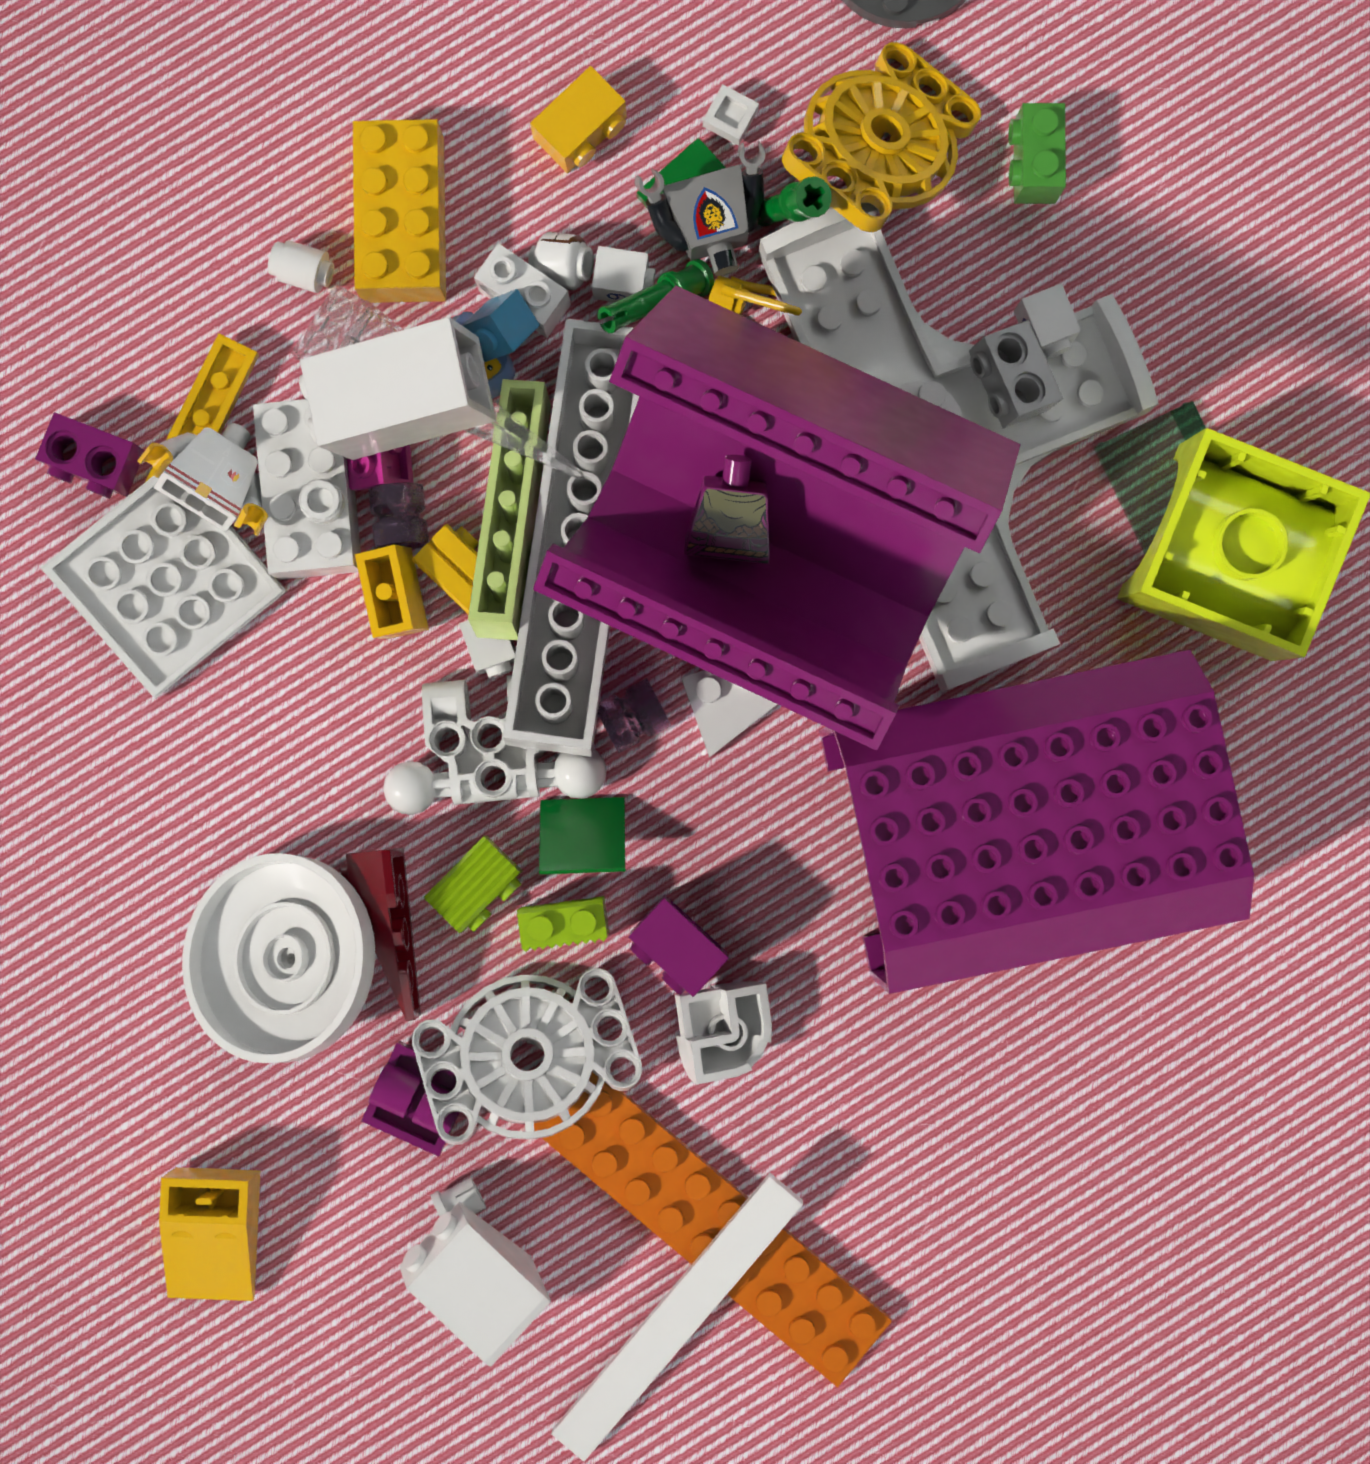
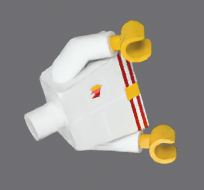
M229 423L222 435L211 428L205 427L198 435L187 432L165 440L160 444L153 442L137 460L140 464L148 462L156 469L153 475L159 478L154 486L155 489L224 532L228 530L237 518L234 523L235 527L240 528L242 524H247L253 528L254 535L258 536L268 519L267 512L262 508L260 479L255 473L258 460L254 455L244 450L251 435L247 429L239 424Z

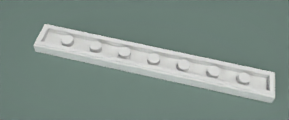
M769 1173L553 1427L551 1435L585 1462L802 1207L803 1199L773 1174Z

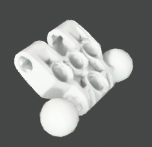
M507 675V698H508V699H509V692H510V685H511L512 675ZM466 679L422 684V708L425 746L448 764L449 772L432 773L427 766L420 762H403L397 764L389 771L384 780L383 792L387 803L392 809L407 815L423 812L431 806L435 798L452 797L454 805L539 797L540 788L558 787L562 793L571 798L583 799L594 795L601 789L606 780L607 769L604 759L595 749L592 751V757L560 753L553 762L538 763V759L544 755L545 750L505 744L503 739L505 718L499 719L486 716L475 722L471 721ZM489 728H498L502 732L500 743L493 748L483 747L481 743L483 733ZM448 732L458 733L460 740L457 748L451 752H442L439 747L441 737ZM494 769L504 771L506 776L504 785L495 791L487 790L484 783L487 773Z

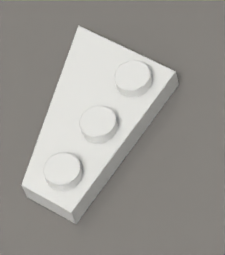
M705 670L681 678L709 758L778 705Z

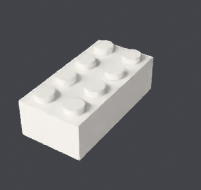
M306 399L253 404L262 508L268 514V519L264 524L268 574L279 580L358 572L355 554L361 553L357 505L355 490L349 488L347 458L318 447L317 443L314 442L308 428L311 412ZM314 479L332 481L341 489L344 495V510L341 516L331 523H315L307 518L300 509V492L308 482Z

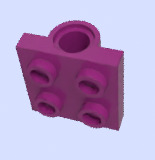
M398 1041L388 1063L383 1068L369 1098V1105L361 1122L439 1157L446 1142L441 1139L437 1132L414 1049L412 1046ZM440 1070L433 1076L431 1086L437 1093L447 1094L455 1088L456 1077L451 1071ZM452 1112L444 1119L443 1128L448 1135H450L460 1112Z

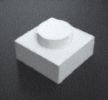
M722 84L703 119L702 127L739 146L759 110V103Z

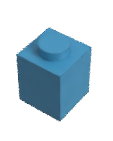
M518 289L489 299L462 326L479 337L483 360L487 362L514 352L540 324Z

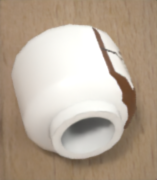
M547 232L540 237L537 245L531 247L528 263L566 290H576L584 281L590 279L593 271L594 256L591 247L587 246L581 236Z

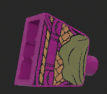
M726 455L723 477H703L685 535L684 555L769 565L766 483L750 481L751 458L742 455Z

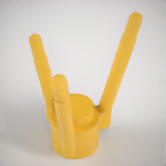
M718 276L709 296V301L740 315L747 302L796 316L802 313V309L797 306L754 294L760 293L776 296L772 286L747 282L733 276L731 279Z

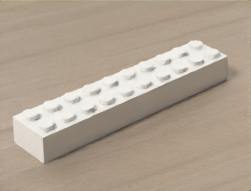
M566 318L503 739L505 744L509 746L592 757L610 626L534 591L533 588L550 546L554 543L563 548L589 516L613 468L639 396L609 382L624 339L633 327H622L616 332L609 334L602 329L600 325L602 323Z

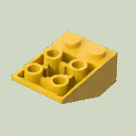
M175 1167L161 1177L159 1228L168 1298L254 1301L261 1170Z

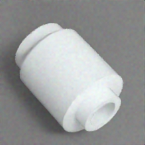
M290 240L285 243L277 241L269 255L268 273L276 276L278 282L319 293L323 286L329 287L334 275V263L329 262V253Z

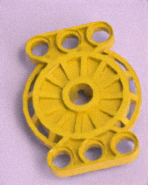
M891 42L882 49L875 63V71H848L833 76L818 88L807 107L804 117V132L791 136L782 154V163L784 168L799 181L807 177L823 179L831 190L832 202L830 206L860 230L877 232L885 224L892 209L914 208L930 202L942 193L955 173L958 160L956 138H966L971 135L981 118V109L973 98L911 48L902 43ZM886 59L897 60L903 65L905 70H897L891 67ZM924 84L931 87L937 96H929L923 93L919 85ZM833 90V92L831 93V95H827V96L822 97L823 95H825V94L828 93L829 91ZM957 110L965 114L969 122L957 120L951 111ZM814 112L820 115L818 125L813 127ZM885 132L891 135L888 142L882 140ZM803 149L809 152L813 161L806 162L800 160L793 150ZM935 175L942 178V181L932 188L931 181ZM837 176L841 178L847 188H835L829 183L827 177ZM913 193H917V194H918V195H916V196H911V197H900V196H907V195H910V194H913ZM861 203L874 205L879 210L880 216H871L865 213Z

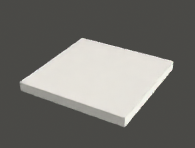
M152 476L40 568L154 699H157L288 591L277 578L268 574L266 565L232 526L224 532L154 488L159 478Z

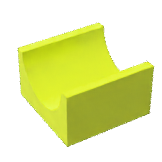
M1205 428L1179 444L1173 460L1178 462V473L1166 512L1144 558L1132 576L1122 584L1117 599L1270 661L1304 658L1370 498V492Z

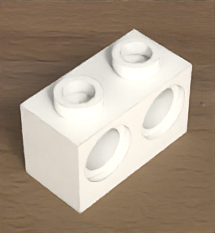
M497 243L474 276L479 292L489 299L518 289L540 324L536 331L546 338L549 337L571 306L568 290L499 243Z

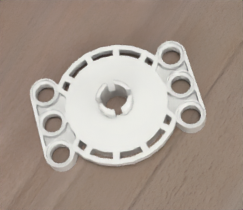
M593 968L584 972L580 977L577 990H574L566 983L547 976L519 975L503 978L484 987L470 998L455 1017L451 1029L441 1021L434 1019L425 1020L414 1029L412 1035L413 1049L437 1132L442 1140L452 1145H460L469 1141L474 1135L477 1123L490 1132L512 1139L533 1140L552 1136L571 1127L590 1110L600 1095L604 1082L612 1089L627 1091L635 1087L642 1074V1062L616 982L612 974L601 968ZM592 978L603 979L609 986V993L601 1000L590 999L584 990L587 981ZM529 983L544 984L557 990L553 993L541 988H530ZM521 984V988L507 990L499 995L494 994V991L505 986ZM565 994L574 999L573 1003L564 998ZM485 997L487 1002L476 1011L471 1019L465 1018L472 1007ZM605 1018L616 1019L622 1027L621 1035L613 1041L602 1039L597 1032L598 1024ZM459 1027L465 1029L462 1038L457 1035ZM428 1029L439 1030L444 1035V1044L436 1052H427L420 1046V1037ZM525 1040L527 1044L536 1045L541 1051H544L543 1062L539 1067L530 1071L518 1069L511 1061L513 1051L519 1046V1042ZM624 1058L632 1062L635 1067V1074L631 1080L619 1082L612 1077L610 1067L617 1059ZM440 1070L451 1071L456 1077L455 1088L447 1094L437 1093L431 1086L433 1076ZM592 1072L599 1077L596 1086L589 1081ZM582 1093L590 1094L591 1096L584 1106L573 1116H570L568 1109L578 1101ZM482 1108L490 1113L488 1121L480 1116ZM452 1112H461L469 1120L468 1129L460 1136L448 1135L443 1128L444 1119ZM557 1116L563 1121L549 1129L534 1131L535 1123L546 1122ZM499 1119L510 1123L525 1124V1132L507 1130L496 1126Z

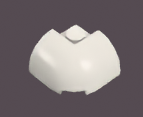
M756 981L710 985L708 989L699 990L694 997L688 992L683 993L681 996L679 994L675 995L680 1034L676 1035L678 1050L683 1067L694 1084L698 1085L738 1077L752 1071L751 1067L762 1057L767 1043H771L772 1022L766 983Z

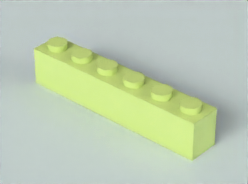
M502 379L468 621L478 638L518 639L551 410L545 382Z

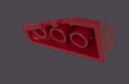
M404 847L346 854L347 862L341 864V875L354 887L367 909L374 933L375 953L405 1020H416L421 1016Z

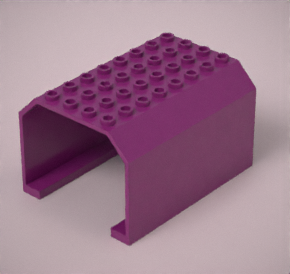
M675 285L624 339L609 382L638 395V402L613 468L589 516L563 548L554 543L546 552L533 590L877 751L897 713L899 704L895 703L907 664L965 547L979 554L981 553L1003 510L1021 444ZM726 455H742L751 458L750 481L766 483L769 565L684 555L685 535L703 477H723Z
M1191 649L898 709L877 751L827 727L819 730L827 772L842 768L846 770L880 933L862 936L870 977L889 994L1250 919L1254 871L1215 693Z

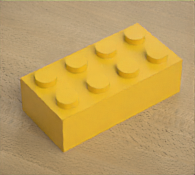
M438 120L352 121L354 288L363 303L446 301L444 137Z

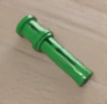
M807 177L800 182H792L786 185L780 194L765 199L758 225L761 227L769 226L772 223L786 219L792 222H803L809 218H817L825 214L832 202V193L829 185L819 177Z
M693 259L686 264L685 269L678 272H664L660 275L656 284L614 303L600 307L597 312L598 320L614 316L613 319L600 324L602 329L612 334L618 329L645 317L675 285L700 297L709 295L714 285V277L710 267L701 259Z

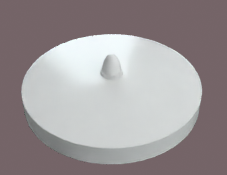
M274 853L255 856L238 863L223 873L205 892L191 917L184 940L182 955L183 982L186 996L192 1012L202 1029L218 1046L230 1054L258 1063L300 1061L312 1057L334 1044L344 1035L359 1015L367 999L373 979L375 941L371 920L362 899L347 879L335 869L318 860L292 854Z

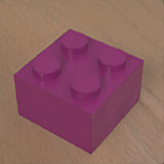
M665 894L631 930L628 937L633 941L629 949L647 966L653 961L664 970L662 973L663 981L680 996L686 990L694 997L729 959L727 951Z

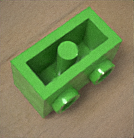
M1023 103L1016 118L1010 120L1008 132L1009 145H1014V160H1011L1009 166V186H1014V204H1055L1066 187L1065 103Z

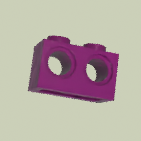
M54 412L35 460L49 467L46 474L70 484L74 477L87 481V490L110 499L113 492L125 497L128 496L140 466L137 460L145 450L131 441ZM76 442L77 451L71 459L64 461L63 451L65 447L70 443ZM115 457V470L111 474L103 476V463L107 459Z

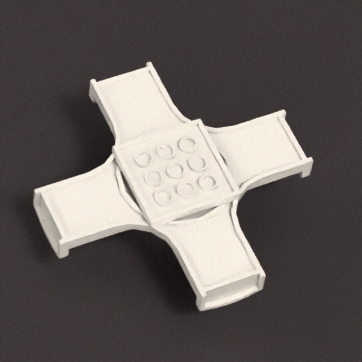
M861 203L865 213L876 216L878 209L874 205ZM830 207L825 214L817 218H809L803 222L791 223L761 238L758 254L778 301L802 309V313L799 316L783 312L794 340L1021 444L1003 510L981 553L979 554L971 549L964 548L919 638L941 693L1059 645L1060 642L1054 628L1049 630L1016 553L1008 521L1014 491L1030 467L1057 450L1141 417L1159 404L1140 347L1113 294L1097 299L1092 306L1074 313L1081 332L1071 342L1072 348L1052 358H1048L1047 354L1044 353L1064 399L1047 412L1003 429L999 419L990 411L988 394L981 379L972 370L969 350L974 344L950 340L924 323L912 305L881 229L877 232L862 231ZM997 350L999 357L1004 362L1009 363L1007 355ZM1015 389L1017 397L1026 403L1024 394L1020 390Z

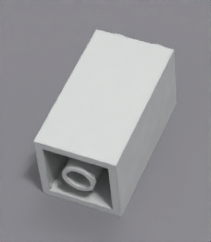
M450 317L300 359L303 375L299 377V385L303 396L309 403L311 418L308 420V428L312 439L317 443L318 447L351 460L496 421L479 337Z

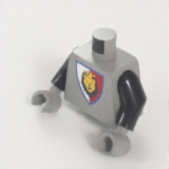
M758 141L759 153L754 159L745 158L744 143L742 142L739 145L738 155L741 162L746 166V169L743 171L740 164L664 186L662 175L651 168L652 174L655 177V183L651 188L645 189L643 181L638 175L634 181L636 188L648 197L645 203L656 232L677 251H686L691 260L709 256L716 276L732 273L739 268L733 249L747 244L748 233L752 232L759 222L765 201L763 170L759 166L764 162L766 155L760 141Z

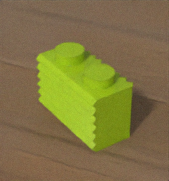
M483 836L423 898L458 933L464 932L468 927L475 932L492 915L486 908L497 897L504 902L522 884L517 877L523 870L488 836Z
M604 896L526 906L517 910L521 948L525 952L530 948L534 951L539 947L543 950L547 946L553 948L556 944L561 948L564 943L570 946L573 942L579 945L581 941L587 944L589 940L595 943L600 939L604 942L609 935Z

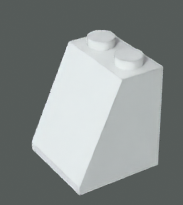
M460 1202L449 1212L442 1214L437 1219L433 1230L420 1244L412 1246L407 1251L402 1263L399 1265L406 1289L490 1367L551 1303L531 1255Z

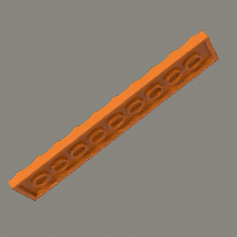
M592 1072L589 1081L596 1086L599 1077ZM605 1082L600 1095L582 1118L571 1127L552 1136L542 1138L691 1265L748 1199L747 1195L623 1091L612 1089ZM582 1093L578 1101L568 1109L570 1116H573L584 1106L591 1096L590 1094ZM557 1116L546 1122L535 1123L534 1131L549 1129L563 1121ZM785 1227L727 1294L837 1388L892 1322L891 1317Z

